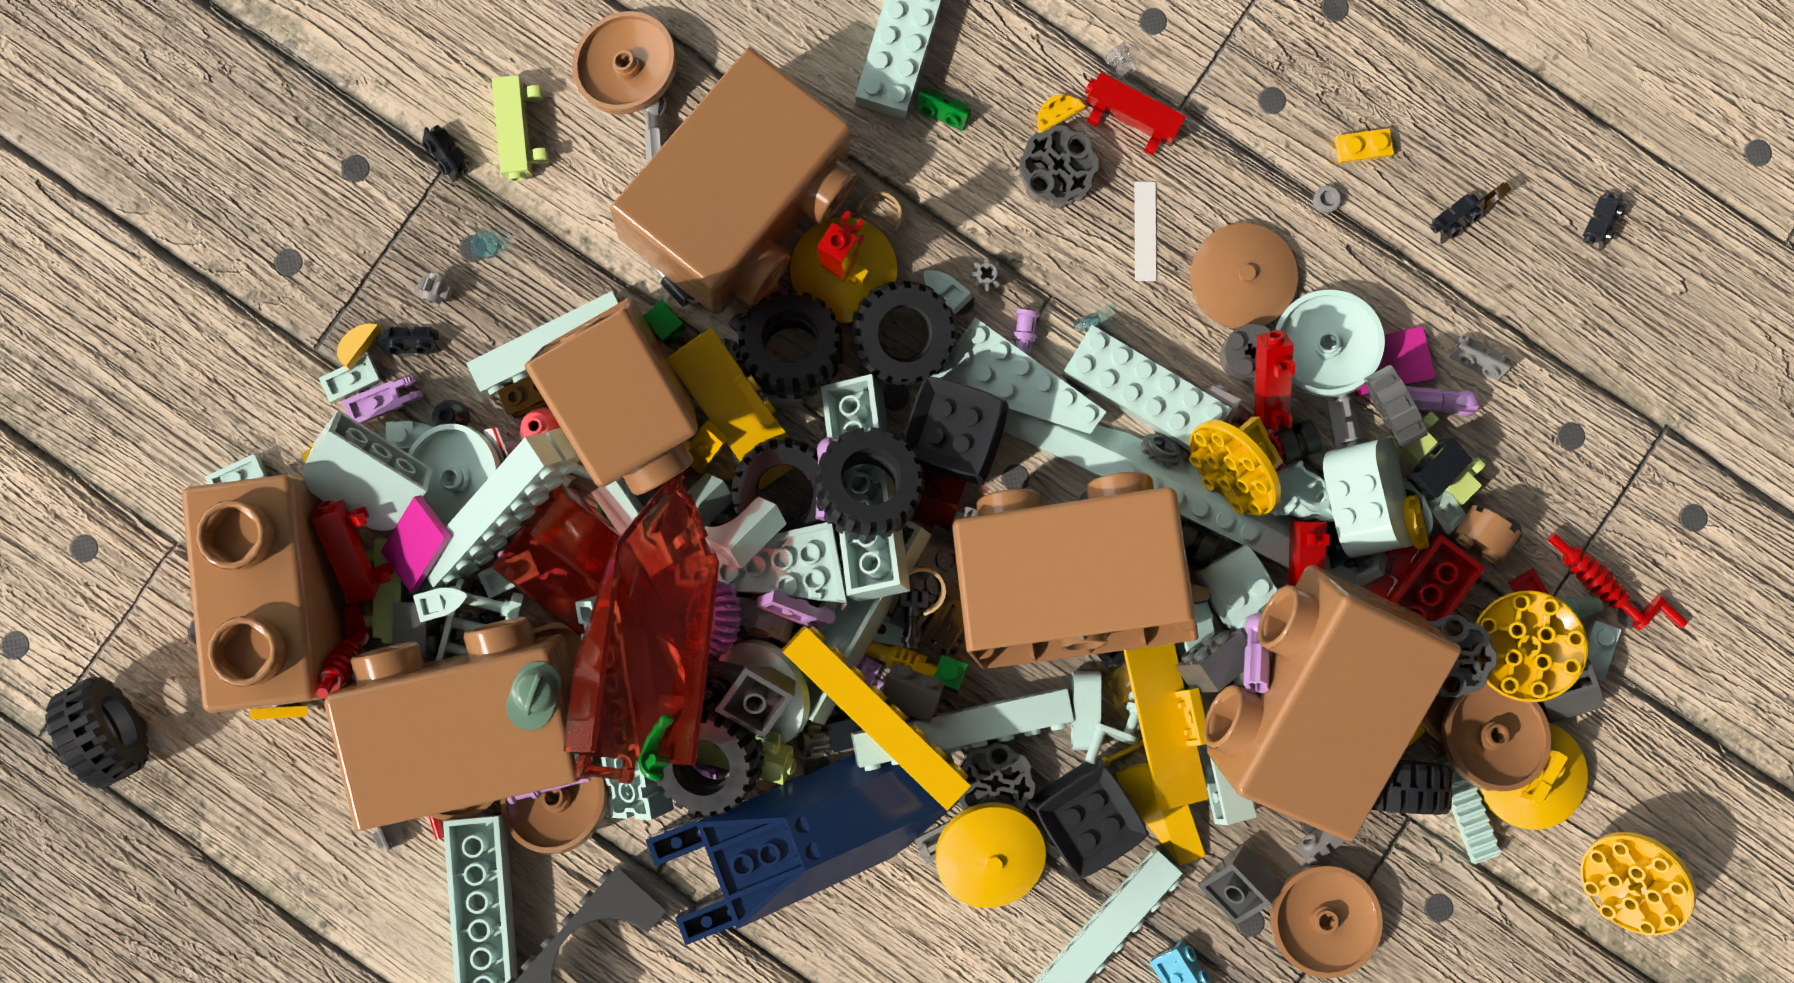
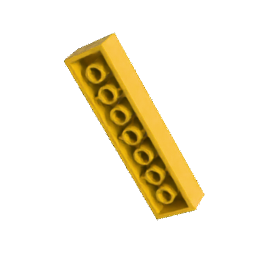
M803 626L781 651L948 811L971 786L965 781L969 776L954 762L949 765L945 761L948 756L933 742L928 745L925 742L928 736L913 723L908 726L904 722L908 717L894 704L889 707L884 702L887 697L876 686L872 684L869 688L864 683L867 677L853 665L848 668L843 663L847 658L836 647L832 646L829 649L823 643L826 638L815 627L812 626L808 629Z

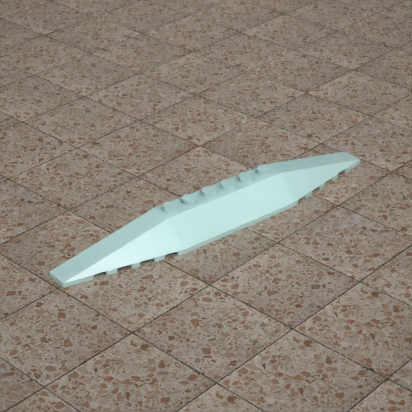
M1012 409L1008 410L1003 433L1096 478L1121 472L1149 474L1153 478L1154 489L1170 487L1176 491L1181 518L1224 538L1225 541L1235 546L1247 545L1256 556L1288 571L1290 521H1295L1289 515L1282 516L1279 514L1275 516L1267 513L1256 516L1247 513H1236L1222 494L1215 490L1210 491L1203 486L1201 482L1202 476L1192 464L1182 459L1177 466L1170 465L1167 467L1163 463L1157 464V461L1149 459V455L1142 451V440L1129 433L1097 425L1094 431L1088 434ZM1326 546L1325 570L1361 587L1362 585L1357 581L1358 567L1346 568L1342 563L1336 568L1331 569L1328 546Z

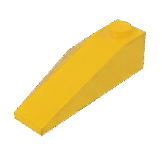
M1148 760L1115 772L1119 784L1142 820L1180 866L1206 856L1188 805L1162 811L1158 809Z

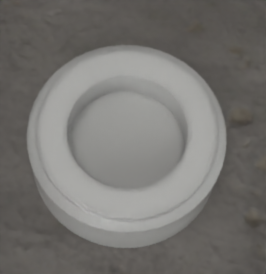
M1330 185L1322 186L1313 196L1314 207L1317 211L1324 214L1332 213L1341 204L1339 190Z

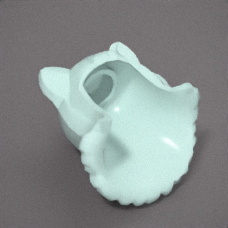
M1299 459L1291 462L1286 467L1281 468V471L1277 472L1281 486V498L1278 505L1269 512L1270 514L1275 516L1291 514L1303 521H1334L1325 480L1303 467L1302 460Z

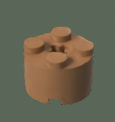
M1472 505L1454 533L1457 537L1455 543L1466 551L1473 549L1481 554L1480 559L1494 566L1496 562H1503L1520 537L1521 532L1518 529L1515 533L1510 530L1512 524L1498 514L1485 508L1482 512L1476 511L1478 506Z

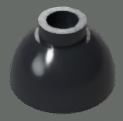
M451 399L437 404L431 417L434 427L443 424L468 426L470 421L467 407L460 401Z

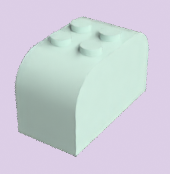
M337 410L312 446L303 468V480L307 488L319 497L322 502L327 500H333V502L344 500L349 512L358 507L366 506L369 518H366L367 524L365 526L374 530L385 531L396 528L397 523L413 497L419 495L423 497L426 494L433 469L340 410Z
M1393 438L1374 440L1326 452L1323 459L1324 478L1337 534L1344 552L1350 558H1356L1412 546L1413 544L1407 533L1403 514V504L1407 495Z
M1247 545L1238 546L1208 563L1204 568H1199L1192 572L1197 584L1209 589L1211 596L1207 601L1223 629L1228 632L1240 631L1245 639L1248 640V634L1245 630L1246 619L1251 614L1262 613L1271 596L1277 591L1256 554Z

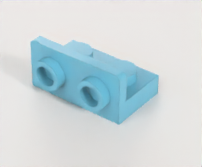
M1184 939L1179 940L1175 947L1152 957L1150 960V964L1162 983H1211L1210 975L1205 969L1201 968L1195 951L1186 944Z

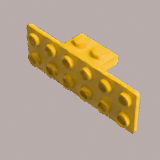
M712 328L707 329L668 356V362L708 418L729 438L726 443L740 462L743 456L760 442L764 443L776 437L777 439L789 437L772 414L776 411L768 398L763 400L757 391L761 388L752 375L748 378ZM778 465L770 468L761 477L758 485L759 489L765 488L794 467Z
M1168 644L1123 650L1158 809L1162 811L1207 800L1209 796L1197 747L1198 745L1206 744L1204 739V724L1206 720L1203 710L1204 701L1200 695L1199 688L1184 689L1182 676L1175 667L1178 664L1175 645Z

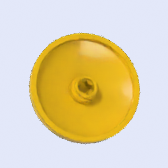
M990 802L969 807L950 820L938 839L935 859L943 885L955 898L971 906L994 908L1020 899L1034 887L1044 869L1046 848L1038 826L1028 814L1009 804Z

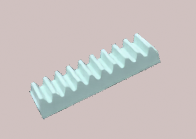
M1447 755L1433 759L1434 763L1450 765L1453 771L1452 812L1471 863L1477 864L1501 855V849L1496 844L1498 841L1493 835L1494 830L1489 825L1490 819L1485 814L1486 809L1481 803L1482 798L1477 793L1478 787L1467 782L1456 772L1449 762Z

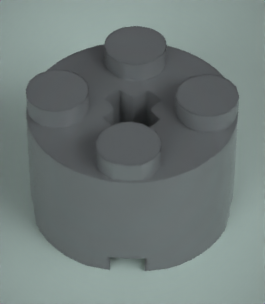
M1247 324L1240 326L1228 335L1219 353L1223 370L1229 376L1239 381H1255L1257 335L1268 333L1270 330L1263 325ZM1248 349L1253 351L1254 355L1252 357L1250 355L1246 356L1244 351Z

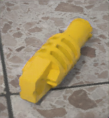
M871 641L864 656L886 662V666L890 669L896 663L908 666L912 670L924 675L934 676L938 665L926 661L928 656L904 649L898 645L889 647Z

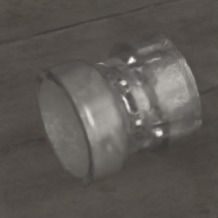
M1125 42L1112 49L1104 58L1109 66L1114 67L1116 70L1115 74L1120 80L1128 77L1141 65L1139 59L1130 54V48Z

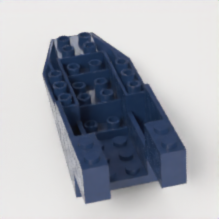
M851 755L786 781L783 785H774L749 795L735 809L731 808L728 813L719 815L716 811L713 816L704 817L703 814L654 833L645 841L655 866L702 847H705L723 895L678 913L676 922L686 946L733 926L737 930L893 858L945 814L947 810L899 764L892 765L891 761L880 763L881 768L865 771L864 767L860 768L857 765L856 756Z

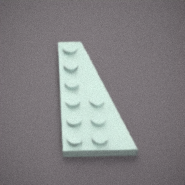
M976 317L956 343V347H953L951 350L953 355L949 362L946 361L943 364L944 369L938 374L935 373L933 377L951 380L991 393L1000 399L1006 400L1009 409L1088 434L1094 431L1107 413Z
M826 522L777 533L741 569L732 564L726 565L714 555L708 556L702 550L678 555L671 561L673 581L679 587L698 588L699 583L715 580L730 584L732 589L740 593L764 595L770 593L771 590H781L786 592L787 596L791 598L847 603L832 523L828 524Z

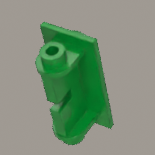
M923 87L922 91L919 92L914 110L963 131L966 120L972 111L968 104L952 97L947 104L944 102L945 94L931 87L928 89Z

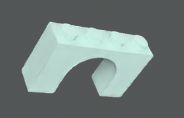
M708 473L662 515L667 525L666 531L669 535L680 529L685 536L683 540L690 547L694 548L696 546L706 555H714L724 564H732L740 569L786 525V522L776 504L757 497L734 520L721 526L709 527L711 522L733 499L725 482Z

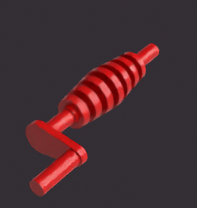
M1553 532L1547 538L1563 554L1562 562L1566 566L1569 565L1571 573L1576 574L1575 577L1579 582H1583L1582 586L1586 590H1591V593L1596 597L1600 596L1604 603L1609 602L1611 608H1621L1634 620L1632 627L1636 630L1646 627L1658 610H1661L1680 629L1688 624V620L1670 605L1662 594L1657 595L1641 612L1629 601L1630 593L1623 589L1620 581H1616L1613 573H1609L1610 570L1607 566L1601 565V562L1596 558L1592 559V555L1589 553H1582L1583 549L1579 546L1571 547L1556 532Z
M364 601L348 604L344 610L347 638L343 639L325 658L319 675L320 687L316 692L319 698H326L330 691L339 689L354 673L351 659L353 656L361 654V646L365 645L370 638V632L360 611Z

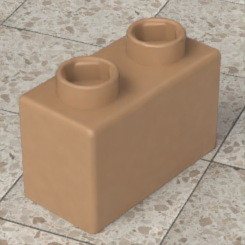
M748 47L613 202L610 211L618 239L714 314L722 313L736 296L746 304L754 306L769 293L789 264L791 258L789 253L779 246L789 232L805 214L819 224L825 223L841 207L856 185L859 178L858 171L847 164L851 125L752 47Z
M632 297L625 299L544 345L524 365L597 486L605 487L623 477L632 493L640 495L664 484L692 464L693 457L688 451L692 446L689 439L697 433L698 428L694 403L677 373L668 362L666 354Z
M1121 472L1105 475L1091 481L1087 486L1088 499L1043 506L1042 495L1030 489L1002 490L980 498L977 502L978 516L956 519L952 527L966 650L982 669H991L1197 640L1199 635L1176 491L1170 487L1154 489L1153 478L1149 474Z
M277 475L185 488L182 492V503L204 710L209 713L325 699L319 698L316 693L320 687L319 675L328 653L343 639L347 638L344 612L346 608L345 594L311 520L316 507L322 503L321 499L307 488L303 478L291 475ZM350 676L342 686L351 682L353 677Z
M1310 565L1304 569L1296 586L1286 585L1278 589L1271 596L1260 617L1258 640L1261 646L1271 653L1269 690L1265 693H1251L1245 690L1243 682L1241 686L1233 684L1225 687L1216 696L1209 708L1204 724V739L1208 745L1207 754L1238 795L1347 842H1351L1359 832L1457 661L1461 648L1420 614L1322 568Z
M519 617L486 624L466 631L464 633V640L468 654L424 663L420 644L414 641L390 645L353 656L351 664L355 679L329 694L325 698V709L354 829L356 831L367 830L580 781L593 761V755L565 637L555 634L535 639L531 619L529 617ZM536 661L545 662L555 668L561 680V690L549 721L541 728L531 731L520 729L513 725L506 712L507 698L513 681L519 670L528 663Z

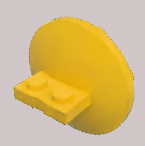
M842 217L828 219L825 223L816 224L801 237L792 255L790 275L794 291H796L797 295L802 296L803 292L812 294V300L814 301L820 298L825 302L826 309L831 308L834 311L836 320L840 324H851L854 321L852 319L854 312H857L860 306L859 303L870 294V291L885 283L896 282L897 261L894 250L885 235L875 226L864 221L862 229L858 233L852 234L858 239L861 233H863L865 239L863 244L858 247L859 259L846 280L843 281L822 268L817 246L832 222L839 227L842 226ZM850 217L847 223L854 226L858 223L859 219Z
M1251 417L1239 428L1223 421L1207 420L1193 430L1190 436L1191 455L1189 460L1202 476L1201 482L1206 489L1210 491L1215 490L1222 494L1232 509L1238 514L1247 513L1261 516L1269 513L1278 505L1281 498V486L1275 469L1283 461L1274 444L1271 443L1260 417Z
M1519 591L1507 594L1488 605L1475 623L1476 625H1481L1489 633L1490 642L1493 650L1496 652V667L1492 669L1487 679V685L1507 698L1523 702H1540L1555 698L1572 687L1584 670L1588 656V640L1584 626L1576 613L1567 604L1552 595L1537 591ZM1477 642L1472 644L1471 650L1478 644ZM1481 651L1480 655L1474 657V660L1478 661L1480 666L1488 661Z
M1549 722L1551 732L1550 755L1545 768L1533 782L1520 789L1506 792H1492L1478 788L1485 804L1498 818L1519 828L1540 830L1562 823L1576 811L1586 792L1588 770L1581 748L1565 730Z
M1632 832L1607 834L1597 839L1589 847L1582 859L1581 879L1584 891L1604 918L1611 920L1622 928L1646 936L1668 934L1681 928L1695 909L1697 892L1690 871L1671 849L1655 839ZM1599 895L1602 905L1599 906L1592 896Z

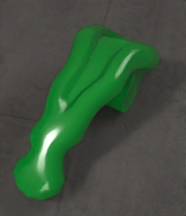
M664 714L659 718V722L654 725L653 730L647 736L639 755L638 764L640 772L643 776L653 781H662L664 778L663 770L670 764L669 756L658 754L665 729L674 722V717L671 714Z

